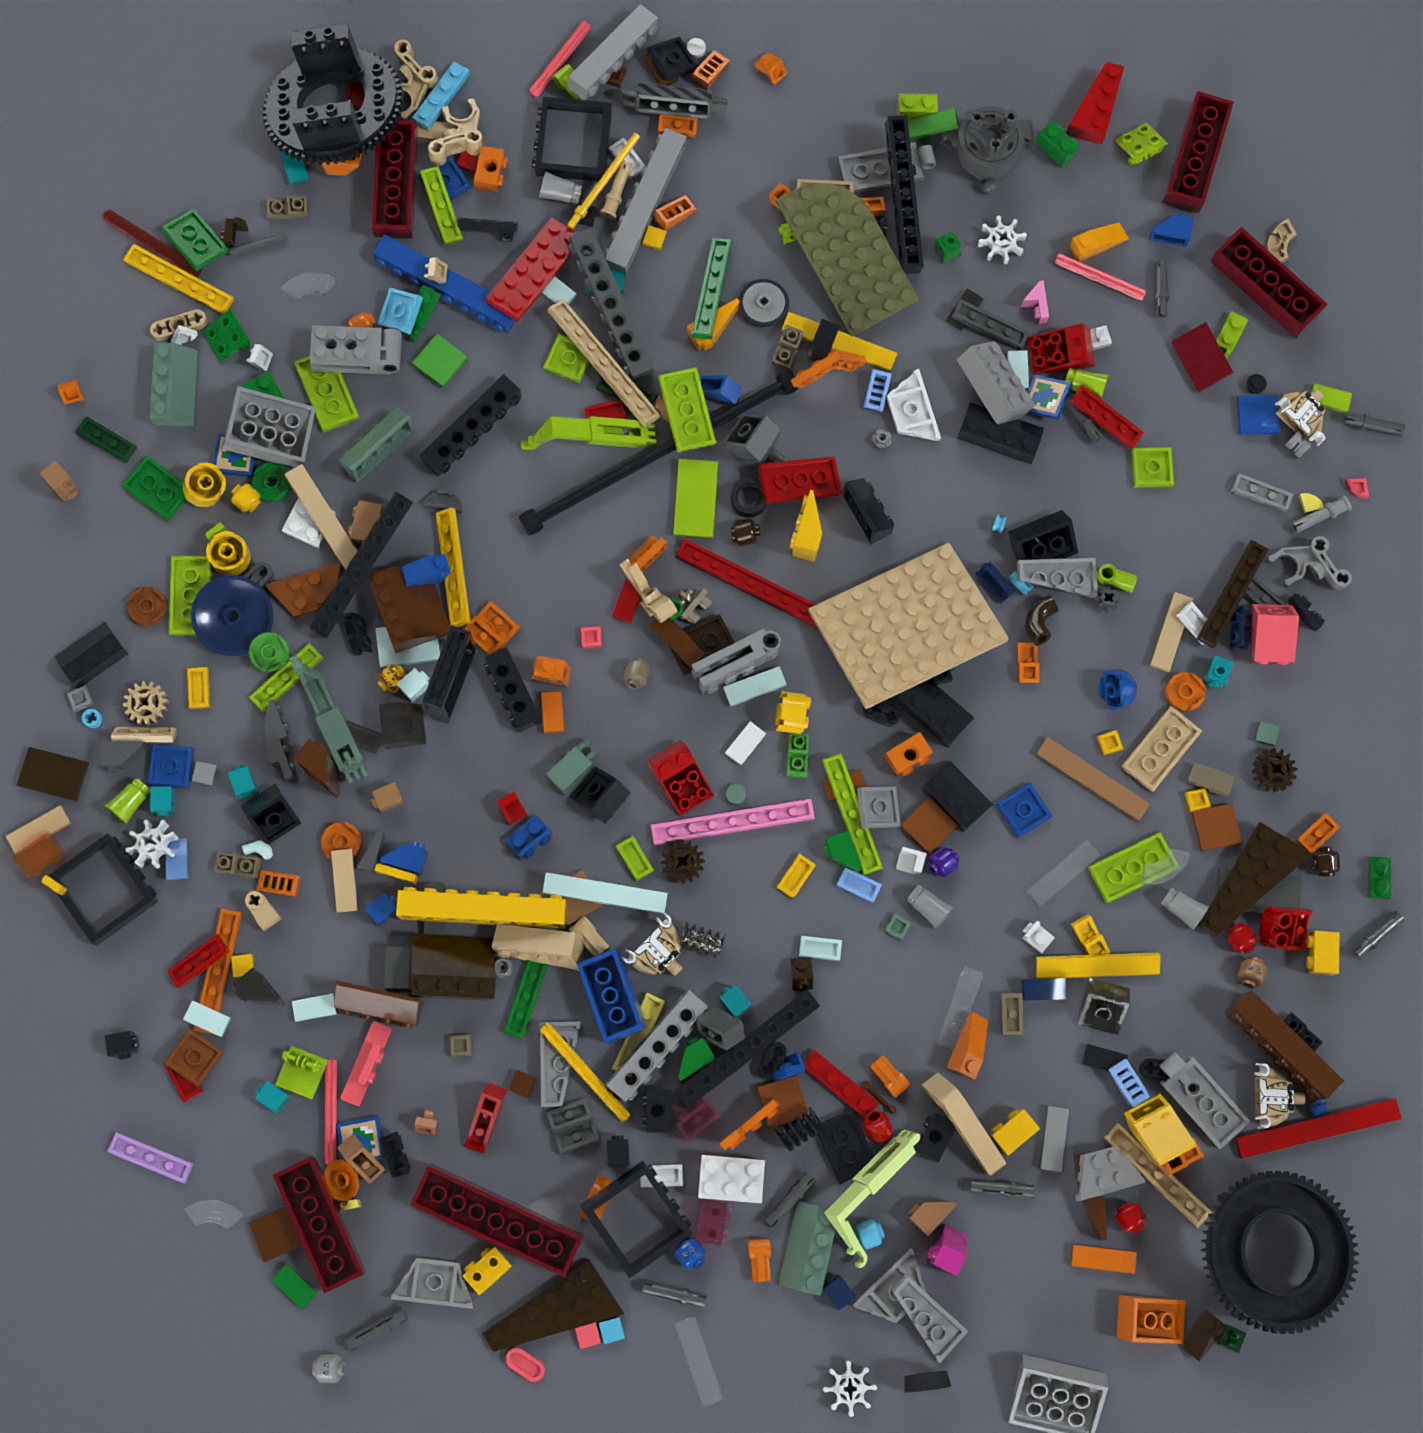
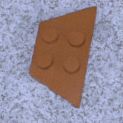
M336 563L265 585L278 601L297 618L320 610L337 583L342 566L340 563Z

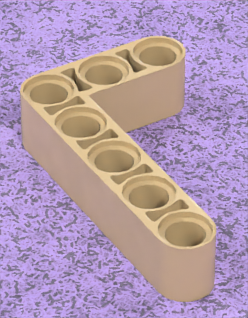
M937 1072L921 1085L926 1094L945 1111L979 1165L989 1177L1006 1165L1004 1158L960 1091L952 1083Z

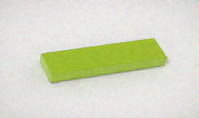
M439 166L420 171L444 246L462 241L463 237L458 227Z
M310 643L296 654L304 665L314 668L324 659ZM288 661L285 666L249 696L263 713L267 710L269 700L273 699L276 702L300 681L299 675L291 662Z

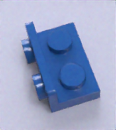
M535 815L508 837L505 842L520 860L523 858L528 859L535 853L534 849L539 845L544 846L551 840L552 831Z

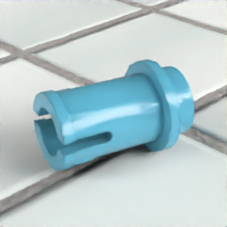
M1016 571L1007 579L1010 585L1013 584L1025 596L1034 587L1029 583L1019 582Z

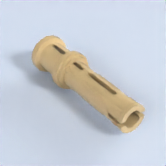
M623 160L620 164L611 191L605 196L604 208L600 210V214L605 218L615 220L617 217L618 205L622 203L621 194L632 167V163L629 161L625 164L626 160Z

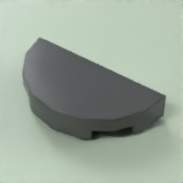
M446 489L436 490V492L426 497L423 502V507L438 510L455 508L456 513H462V504L459 498L453 492Z

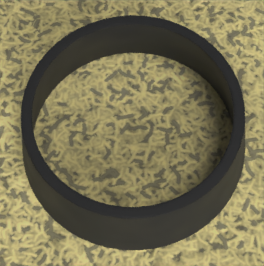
M947 1371L904 1376L905 1393L951 1387Z

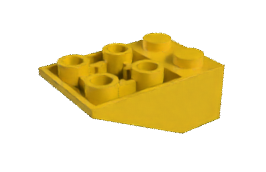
M810 490L809 496H804L800 511L803 514L799 513L795 531L798 532H793L789 549L793 550L792 557L815 563L821 542L822 529L814 492Z
M1161 1094L1124 1113L1131 1133L1159 1166L1197 1146L1171 1105Z

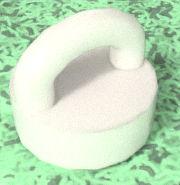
M693 38L687 43V49L693 58H700L705 54L706 45L702 39Z

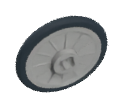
M758 279L750 282L743 288L739 296V310L742 316L749 323L758 327L776 325L786 316L789 309V298L785 289L777 282L769 279ZM765 301L767 304L762 305L761 302Z

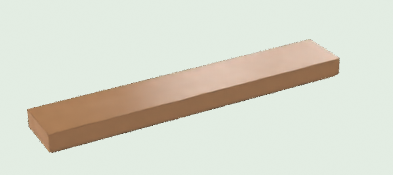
M1049 737L1045 739L1036 753L1037 756L1137 821L1141 819L1150 803Z

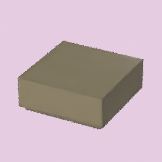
M471 1034L450 1036L451 1057L472 1056Z

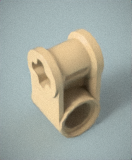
M252 891L246 895V906L263 931H266L281 920L277 911L263 894ZM254 897L260 898L258 900L259 905L252 904Z

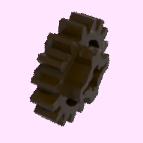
M1275 748L1271 749L1270 752L1265 750L1263 755L1259 754L1257 756L1259 761L1253 762L1256 768L1252 770V773L1257 774L1254 781L1260 780L1259 787L1265 785L1267 792L1271 788H1273L1274 793L1278 792L1279 788L1281 791L1287 789L1286 786L1290 787L1293 784L1291 780L1297 778L1293 772H1296L1298 768L1292 766L1296 761L1289 760L1290 753L1286 756L1283 755V749L1278 753ZM1274 767L1277 769L1275 774L1272 772ZM1271 780H1276L1277 782H1280V783H1273V782H1270V781H1271Z
M681 839L679 845L673 841L672 848L666 846L668 853H662V856L666 859L660 861V863L666 865L662 872H669L668 879L673 876L674 883H677L678 879H680L682 884H685L686 879L692 883L693 876L700 877L697 871L704 870L700 864L705 863V860L700 859L703 851H696L698 845L692 847L690 840L687 844H684L683 839ZM681 848L688 849L686 853H679L676 850ZM694 855L697 861L696 867L691 864V858ZM670 856L674 859V866L672 868L669 866ZM688 856L687 866L681 865L678 867V858L684 859ZM679 871H687L689 874L678 875L677 873Z

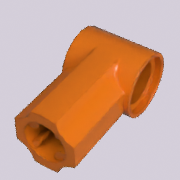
M884 1055L870 1066L884 1083V1088L894 1099L911 1086L905 1076L900 1071H897Z
M770 1239L748 1240L753 1282L771 1281Z

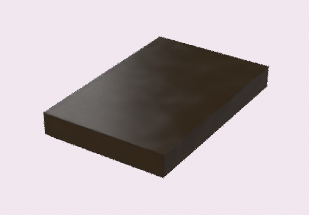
M720 614L684 631L705 653V657L702 659L735 643ZM670 648L683 676L691 673L692 668L690 669Z
M29 747L16 786L77 802L89 762Z

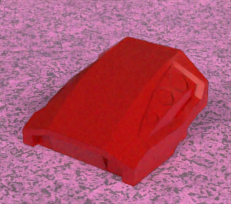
M1268 906L1261 917L1259 928L1261 944L1270 948L1305 950L1306 946L1304 944L1309 919L1313 911L1304 908Z

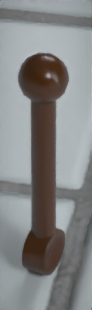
M868 1081L863 1082V1089L869 1090L888 1108L890 1114L896 1113L897 1109L895 1106H891L870 1087L871 1085Z

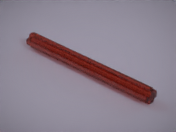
M111 209L104 212L103 218L191 275L195 277L200 276L202 268L196 271L183 255Z

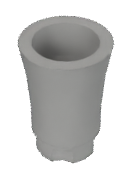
M545 172L539 198L578 204L582 186Z
M918 885L907 898V901L913 905L912 907L919 911L935 929L940 927L954 909L953 906L942 901L921 885Z
M1172 887L1161 902L1163 906L1167 907V910L1179 917L1192 930L1196 928L1209 906L1190 898L1181 891L1178 892Z

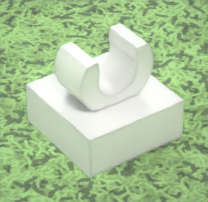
M1106 325L1090 329L1093 350L1111 346L1112 341Z
M255 344L254 348L250 349V359L247 358L246 361L260 371H267L273 353L262 345Z

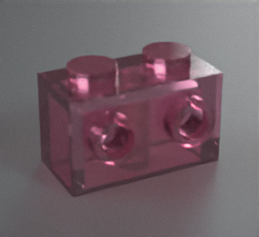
M702 1098L693 1105L694 1110L691 1113L687 1114L685 1111L676 1118L678 1122L675 1126L687 1142L721 1117V1114L709 1099L704 1101Z
M702 1199L696 1242L721 1246V1242H726L728 1229H724L725 1220L729 1221L731 1208L727 1207L728 1203Z

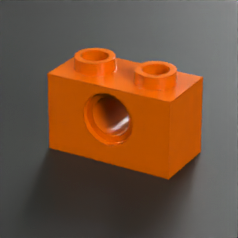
M481 146L474 177L476 190L498 193L499 186H503L504 175H502L503 169L507 168L508 158L505 157L503 149ZM490 168H495V169H496V170L493 171V172L487 171V170L490 169Z
M919 732L886 752L884 757L898 777L901 774L906 776L914 771L912 767L917 764L922 766L929 762L933 751ZM912 752L915 759L907 760L904 753Z

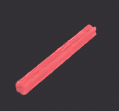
M586 21L581 22L529 89L532 96L537 98L552 80V75L559 71L591 30L589 23Z
M1061 253L1056 257L1055 264L1138 300H1142L1145 296V289Z
M329 1059L325 1068L324 1163L326 1165L336 1160L337 1061L334 1059Z

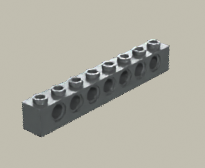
M592 228L571 235L568 244L569 251L572 255L575 254L577 261H575L579 272H583L585 276L583 281L587 290L590 289L593 294L591 299L594 306L599 307L601 312L599 314L600 320L603 325H607L609 330L607 331L610 342L614 341L616 345V356L619 360L622 359L625 365L623 366V371L632 381L653 374L654 365ZM588 250L591 252V255L584 256L581 252ZM595 267L599 272L593 274L589 269ZM604 285L607 287V290L600 291L597 289V286ZM611 302L615 305V307L609 309L605 306V304ZM620 320L623 324L621 326H615L613 324V321ZM623 337H627L631 340V342L628 344H624L621 342L620 339ZM630 355H636L639 359L637 361H631L628 357Z

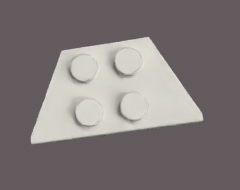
M916 369L910 377L902 381L896 389H893L886 396L897 434L940 441L941 436L919 369Z

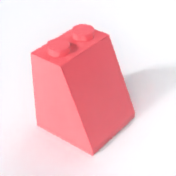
M1252 604L1251 656L1256 663L1268 664L1269 662H1277L1280 665H1288L1289 662H1295L1299 615L1293 605Z

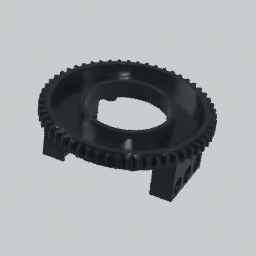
M348 23L291 32V48L296 61L294 60L291 65H287V68L281 70L282 73L276 76L277 79L272 81L273 85L268 87L269 92L265 94L267 98L263 100L265 105H262L264 110L262 111V119L272 143L274 142L275 147H278L281 152L284 151L286 156L290 155L291 159L295 157L297 161L303 159L304 163L310 161L311 165H314L315 162H318L319 165H322L323 162H326L327 165L330 162L337 164L338 161L345 163V159L352 161L354 156L359 158L361 153L366 155L368 149L374 150L373 146H379V141H385V135L391 134L390 129H395L394 124L398 123L397 118L401 117L400 111H403V88L394 67L392 68L385 58L382 59L380 55L376 56L375 52L369 53L368 49L363 51L361 47L357 49ZM347 82L358 86L365 92L363 105L356 112L350 99L345 102H329L326 105H310L302 108L304 101L314 90L329 83Z
M1266 1171V1175L1264 1172H1259L1258 1177L1256 1174H1251L1250 1179L1244 1177L1242 1182L1236 1181V1188L1229 1186V1193L1223 1192L1217 1195L1218 1199L1216 1201L1219 1206H1212L1214 1214H1208L1211 1221L1205 1222L1208 1230H1204L1203 1233L1207 1236L1201 1242L1205 1243L1206 1247L1202 1248L1201 1251L1206 1253V1256L1202 1257V1260L1207 1261V1265L1203 1268L1209 1270L1206 1278H1212V1282L1209 1285L1210 1287H1216L1214 1294L1221 1295L1219 1302H1226L1225 1309H1233L1231 1314L1233 1316L1239 1314L1238 1320H1246V1325L1252 1326L1254 1324V1329H1261L1262 1327L1263 1332H1269L1270 1330L1274 1334H1277L1278 1330L1280 1334H1286V1332L1294 1334L1295 1330L1297 1333H1302L1303 1328L1308 1331L1311 1330V1325L1319 1327L1318 1321L1326 1323L1325 1316L1332 1318L1331 1311H1339L1337 1304H1345L1342 1297L1349 1298L1346 1290H1353L1349 1283L1356 1281L1352 1277V1273H1358V1271L1353 1267L1359 1264L1358 1261L1354 1260V1256L1359 1255L1358 1252L1354 1251L1358 1243L1352 1241L1357 1236L1350 1233L1354 1227L1347 1225L1350 1217H1343L1346 1210L1338 1209L1341 1203L1333 1202L1335 1196H1327L1329 1190H1321V1184L1314 1185L1313 1179L1306 1181V1176L1303 1175L1298 1178V1173L1290 1175L1289 1171H1284L1283 1173L1275 1171L1274 1174L1272 1171ZM1276 1212L1287 1214L1299 1221L1309 1233L1314 1248L1313 1265L1307 1278L1297 1287L1287 1291L1272 1290L1260 1283L1252 1274L1245 1255L1246 1239L1253 1225L1262 1217Z

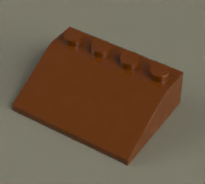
M405 565L388 567L367 574L395 653L447 636L450 630V624L435 584L406 586L400 569Z

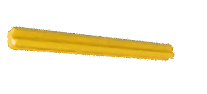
M546 1023L540 1029L542 1034L621 1122L627 1120L630 1113L551 1024Z

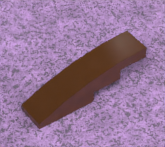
M1074 1154L1076 1179H1078V1173L1080 1172V1155L1084 1154ZM1093 1197L1082 1200L1088 1219L1098 1239L1107 1240L1105 1197Z

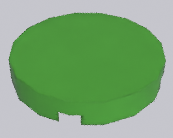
M265 632L259 634L250 644V660L259 670L265 672L277 671L285 666L289 659L290 649L288 643L277 633Z

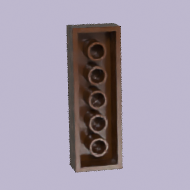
M1252 990L1241 994L1225 1011L1228 1014V1019L1233 1024L1239 1025L1243 1029V1034L1248 1039H1254L1259 1044V1050L1265 1055L1269 1054L1274 1059L1273 1063L1280 1070L1284 1069L1289 1074L1288 1078L1294 1084H1299L1309 1099H1315L1316 1101L1328 1099L1344 1082Z

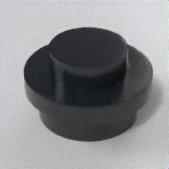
M1253 374L1247 380V387L1252 393H1261L1267 386L1266 379L1260 374Z

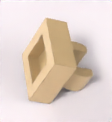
M437 257L430 258L429 263L425 265V268L428 269V274H424V277L428 280H434L439 284L446 283L448 265Z

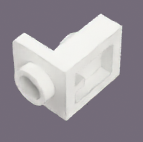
M1038 920L1034 924L1030 922L1023 930L1025 935L1022 937L1024 941L1040 954L1044 952L1055 938L1040 926Z

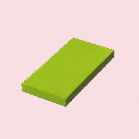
M310 356L294 362L311 405L316 407L315 415L323 433L360 419L341 373L312 372Z
M697 367L659 375L658 379L677 453L715 445L716 440Z
M679 459L674 537L713 539L718 461Z
M171 556L170 636L196 635L192 626L191 610L198 592L204 585L212 581V565L207 556Z
M1159 832L1087 868L1107 904L1178 870L1179 866L1162 833Z

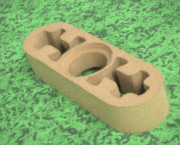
M195 309L154 322L150 327V332L155 340L164 341L173 337L176 331L174 329L175 322L182 321L184 322L183 327L197 331L207 325V317L203 311ZM196 316H199L201 318L199 323H196L195 321ZM186 319H189L191 326L188 325ZM168 324L172 332H169L167 327ZM160 327L162 328V334H161V335H159V334L157 333V332H158V328H160Z

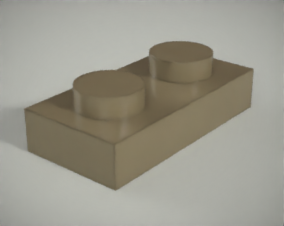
M1022 993L1001 994L1002 1036L1024 1035Z

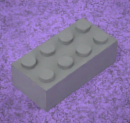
M995 341L970 346L957 359V362L997 425L1021 419L1035 406L1030 394L1025 390L1020 378L1017 377L1010 362L1007 361L1000 346Z

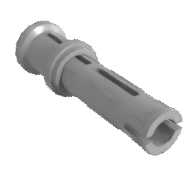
M1345 495L1340 496L1339 500L1326 503L1324 508L1291 522L1292 528L1296 527L1294 529L1295 533H1299L1328 518L1335 519L1337 515L1345 511L1350 512L1352 510L1351 503Z

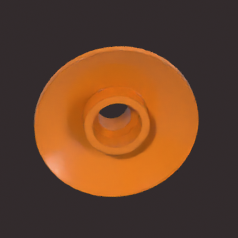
M336 1159L328 1164L324 1177L333 1198L342 1202L351 1200L356 1195L359 1187L356 1170L343 1159Z

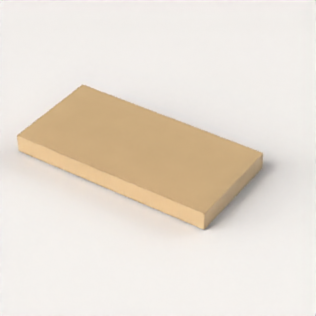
M1170 706L1122 764L1121 768L1149 791L1154 792L1202 730Z

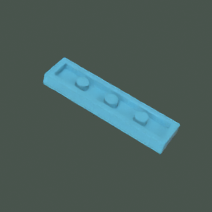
M453 62L413 115L412 120H416L417 125L429 131L441 115L442 107L450 103L470 76V70Z

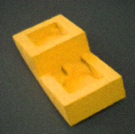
M1089 914L1071 923L1087 955L1111 953Z

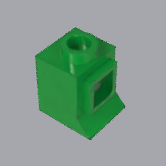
M952 232L936 239L934 249L936 251L939 249L943 250L944 253L941 260L943 264L962 255L960 252L961 244Z

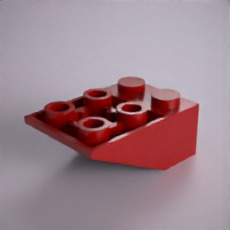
M1084 323L1027 337L1033 375L1068 372L1070 368L1083 370L1095 366L1091 332Z
M681 740L646 760L679 816L684 815L715 796L689 748Z

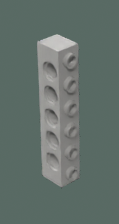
M686 990L604 1085L622 1101H631L638 1093L637 1088L641 1084L645 1085L651 1079L652 1075L650 1073L655 1068L659 1069L666 1061L664 1057L668 1052L673 1053L679 1046L678 1041L681 1037H687L693 1030L691 1026L696 1021V1018L705 1013L708 1006L690 990ZM684 1009H687L690 1013L687 1021H683L680 1018V1013ZM670 1025L676 1028V1034L673 1037H669L666 1032ZM656 1041H660L663 1045L659 1053H655L653 1050V1044ZM642 1057H647L649 1065L642 1069L639 1066V1060ZM628 1073H633L635 1081L633 1084L628 1085L625 1082V1077Z

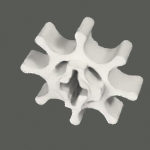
M998 215L995 220L997 227L990 228L987 224L982 225L981 231L986 233L988 238L980 239L978 247L988 246L991 249L987 256L988 261L992 259L993 255L1000 254L1003 256V263L1008 264L1009 252H1015L1018 256L1022 255L1023 248L1018 247L1016 242L1025 241L1027 234H1017L1014 232L1013 228L1016 227L1018 222L1016 219L1013 220L1011 225L1005 226L1001 223V216Z
M144 820L145 830L141 834H136L133 831L129 832V835L137 840L133 847L126 848V852L130 856L139 853V857L135 860V864L139 868H143L144 863L152 859V864L158 869L160 868L159 858L161 855L175 856V853L167 848L171 841L178 840V836L174 832L164 835L169 827L164 820H161L159 826L155 829H152V824L148 820Z
M847 1360L845 1362L847 1369L844 1374L838 1375L832 1368L829 1369V1373L835 1376L836 1382L832 1387L824 1386L823 1391L825 1393L832 1391L837 1396L836 1401L830 1406L832 1410H836L840 1403H846L849 1407L848 1415L853 1417V1406L855 1403L862 1402L867 1409L871 1407L870 1403L864 1400V1393L867 1390H877V1386L875 1384L869 1386L864 1384L863 1376L869 1372L867 1367H864L859 1374H854L851 1371V1361ZM849 1378L851 1385L855 1387V1390L851 1391V1398L849 1393L844 1390V1387H848ZM854 1378H857L859 1380V1383H856L854 1381ZM840 1394L845 1395L846 1398L843 1399Z

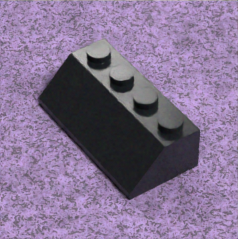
M970 402L957 438L1032 464L1044 428L1020 419L997 425L987 408Z
M930 679L891 697L894 702L947 747L955 741L974 719L969 712L937 685L932 686Z

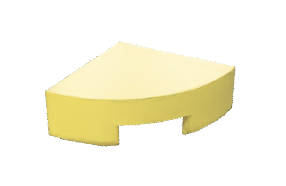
M1301 493L1299 495L1304 514L1324 508L1322 501L1318 497L1308 493Z
M353 1199L341 1202L339 1204L340 1211L360 1208L361 1201Z

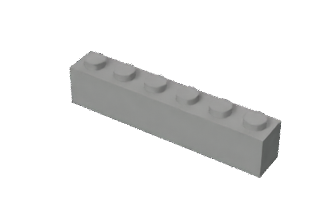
M640 4L569 75L567 87L583 100H586L589 96H594L598 87L601 84H605L609 80L610 75L613 72H617L621 68L622 63L625 60H629L634 51L644 45L646 38L649 35L653 36L658 29V17Z

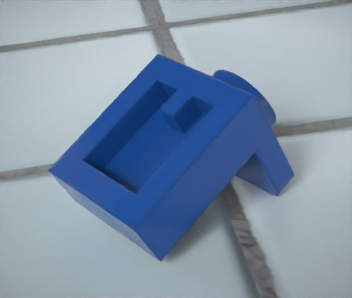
M800 1052L786 1056L784 1058L786 1064L780 1065V1070L773 1072L772 1075L774 1081H778L806 1072Z

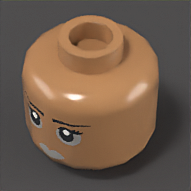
M1248 957V959H1244L1241 962L1237 978L1244 987L1254 989V987L1263 985L1267 967L1260 958Z

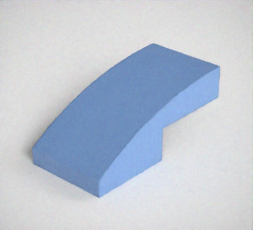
M188 838L171 841L167 848L171 849L175 856L171 857L166 854V879H189Z

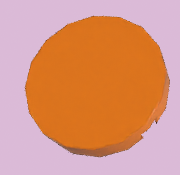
M1179 672L1173 675L1167 682L1165 695L1173 708L1182 712H1188L1197 709L1203 703L1206 687L1202 679L1196 674Z
M348 822L331 824L324 830L321 836L322 851L330 860H332L331 851L353 849L354 859L362 847L360 832Z

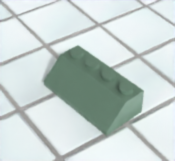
M154 343L150 419L155 426H194L198 350L176 343Z
M399 408L387 412L379 424H374L365 437H360L355 442L353 448L341 454L338 460L341 467L358 483L415 431L411 417Z
M797 1201L778 1285L821 1296L836 1230L824 1213L828 1208Z

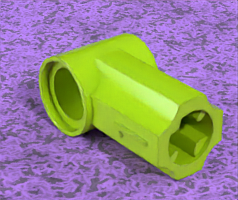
M569 64L552 75L555 84L561 90L564 89L572 99L583 100L567 87L568 77L574 71Z
M1104 564L1097 571V584L1100 586L1108 585L1129 593L1133 592L1137 581L1136 575L1118 570L1111 564ZM1102 572H1107L1110 578H1105Z

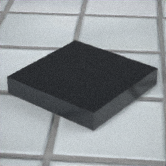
M680 36L655 44L647 49L648 54L665 81L694 72L699 67Z

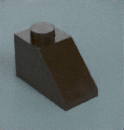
M1205 1310L1192 1326L1182 1348L1200 1362L1225 1331L1224 1323Z

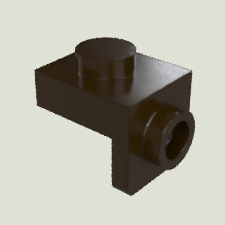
M226 218L225 229L221 230V240L224 241L227 248L235 247L237 231H248V225L242 218Z
M811 958L790 959L792 990H812L813 970Z

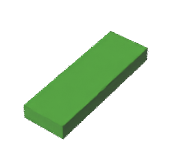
M952 108L908 120L910 141L959 128L956 109Z

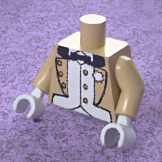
M1317 389L1311 394L1307 391L1302 393L1296 391L1284 394L1275 403L1276 406H1281L1276 414L1295 433L1299 431L1303 438L1312 434L1309 440H1315L1317 446L1325 440V435L1322 433L1325 408L1319 403L1324 397L1322 392Z
M664 913L666 919L663 922L657 917L656 920L661 926L635 952L626 949L625 951L629 953V957L627 959L622 956L620 957L622 961L629 963L639 973L649 975L658 973L661 975L667 969L676 977L683 969L676 961L681 949L679 933L671 923V917L667 913Z
M1256 1063L1260 1071L1259 1073L1255 1072L1254 1075L1260 1077H1255V1120L1259 1119L1261 1122L1260 1127H1257V1129H1265L1276 1126L1286 1120L1289 1113L1294 1112V1104L1304 1105L1305 1093L1294 1092L1293 1083L1288 1082L1287 1077L1277 1070L1270 1068L1267 1064Z

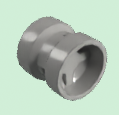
M1299 431L1285 444L1288 449H1292L1299 459L1313 445L1309 440H1305Z

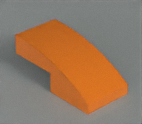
M1033 642L1017 643L1019 683H1040L1038 646L1034 645Z

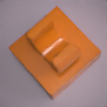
M74 379L71 382H63L57 385L64 405L84 400L77 380Z

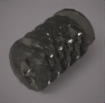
M686 922L680 940L681 947L685 948L689 943V950L692 951L697 946L698 953L705 949V955L708 956L713 951V958H716L720 954L726 934L720 939V932L712 936V930L709 929L705 934L704 927L696 931V924H693L689 929L688 922Z

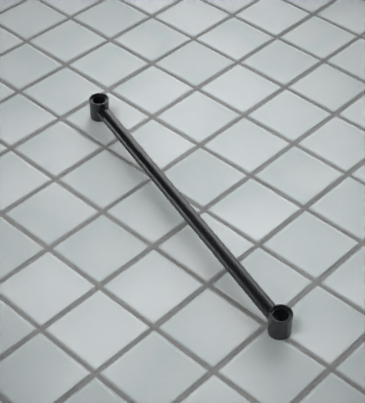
M786 369L776 376L777 382L710 418L712 428L719 427L781 392L789 395L798 390L799 388L794 387L791 379L795 378L791 369ZM674 438L538 512H535L534 509L525 511L519 516V520L527 534H536L543 529L542 523L675 451Z

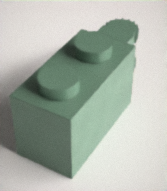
M589 738L578 747L575 746L573 749H567L561 756L563 759L558 763L554 762L547 769V778L563 795L593 768L591 760L600 752V749L596 747L585 756L582 752L591 744L592 741Z

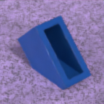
M1185 214L1173 215L1154 227L1148 240L1186 247L1191 238L1194 218H1190Z
M728 375L700 377L705 398L720 404H736L742 386Z
M445 554L425 556L400 568L406 586L442 583L451 572Z
M413 842L412 845L405 844L382 856L380 862L383 865L421 876L429 852L427 849H424L425 845Z

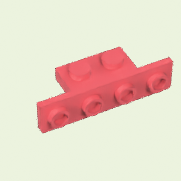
M375 1021L372 1022L340 1097L341 1100L360 1107L369 1084H372L377 1072H375V1069L384 1058L385 1053L383 1050L392 1028Z

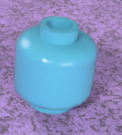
M869 1219L855 1225L854 1234L863 1250H868L882 1244V1238H885L880 1222Z

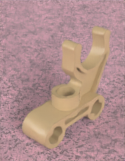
M402 39L395 43L394 51L399 61L403 64L398 70L408 81V83L401 84L403 94L410 96L412 102L410 107L401 113L403 120H409L422 105L427 89L433 90L439 82V78L433 67H420L414 60L415 55L411 44L407 40Z
M471 98L468 100L469 109L472 111V114L465 119L452 117L449 113V107H442V115L446 120L447 127L450 129L443 132L441 139L430 142L428 151L429 160L432 165L442 166L445 164L447 156L467 151L470 155L480 154L483 141L482 134L478 131L480 110L475 103V99Z
M626 559L619 564L628 580L642 597L643 601L640 602V605L649 617L654 615L662 623L678 612L673 602L667 596L661 594L657 587H649L645 576L636 563L631 564Z

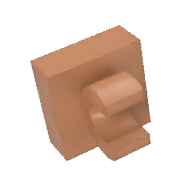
M425 1110L423 1118L416 1117V1133L436 1136L438 1127L437 1121L433 1120L434 1111Z

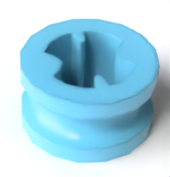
M997 514L992 531L997 530L1001 534L1007 517L1001 518Z
M88 709L82 715V722L89 728H97L102 723V715L95 709ZM95 714L94 716L97 720L89 723L88 716L92 717Z

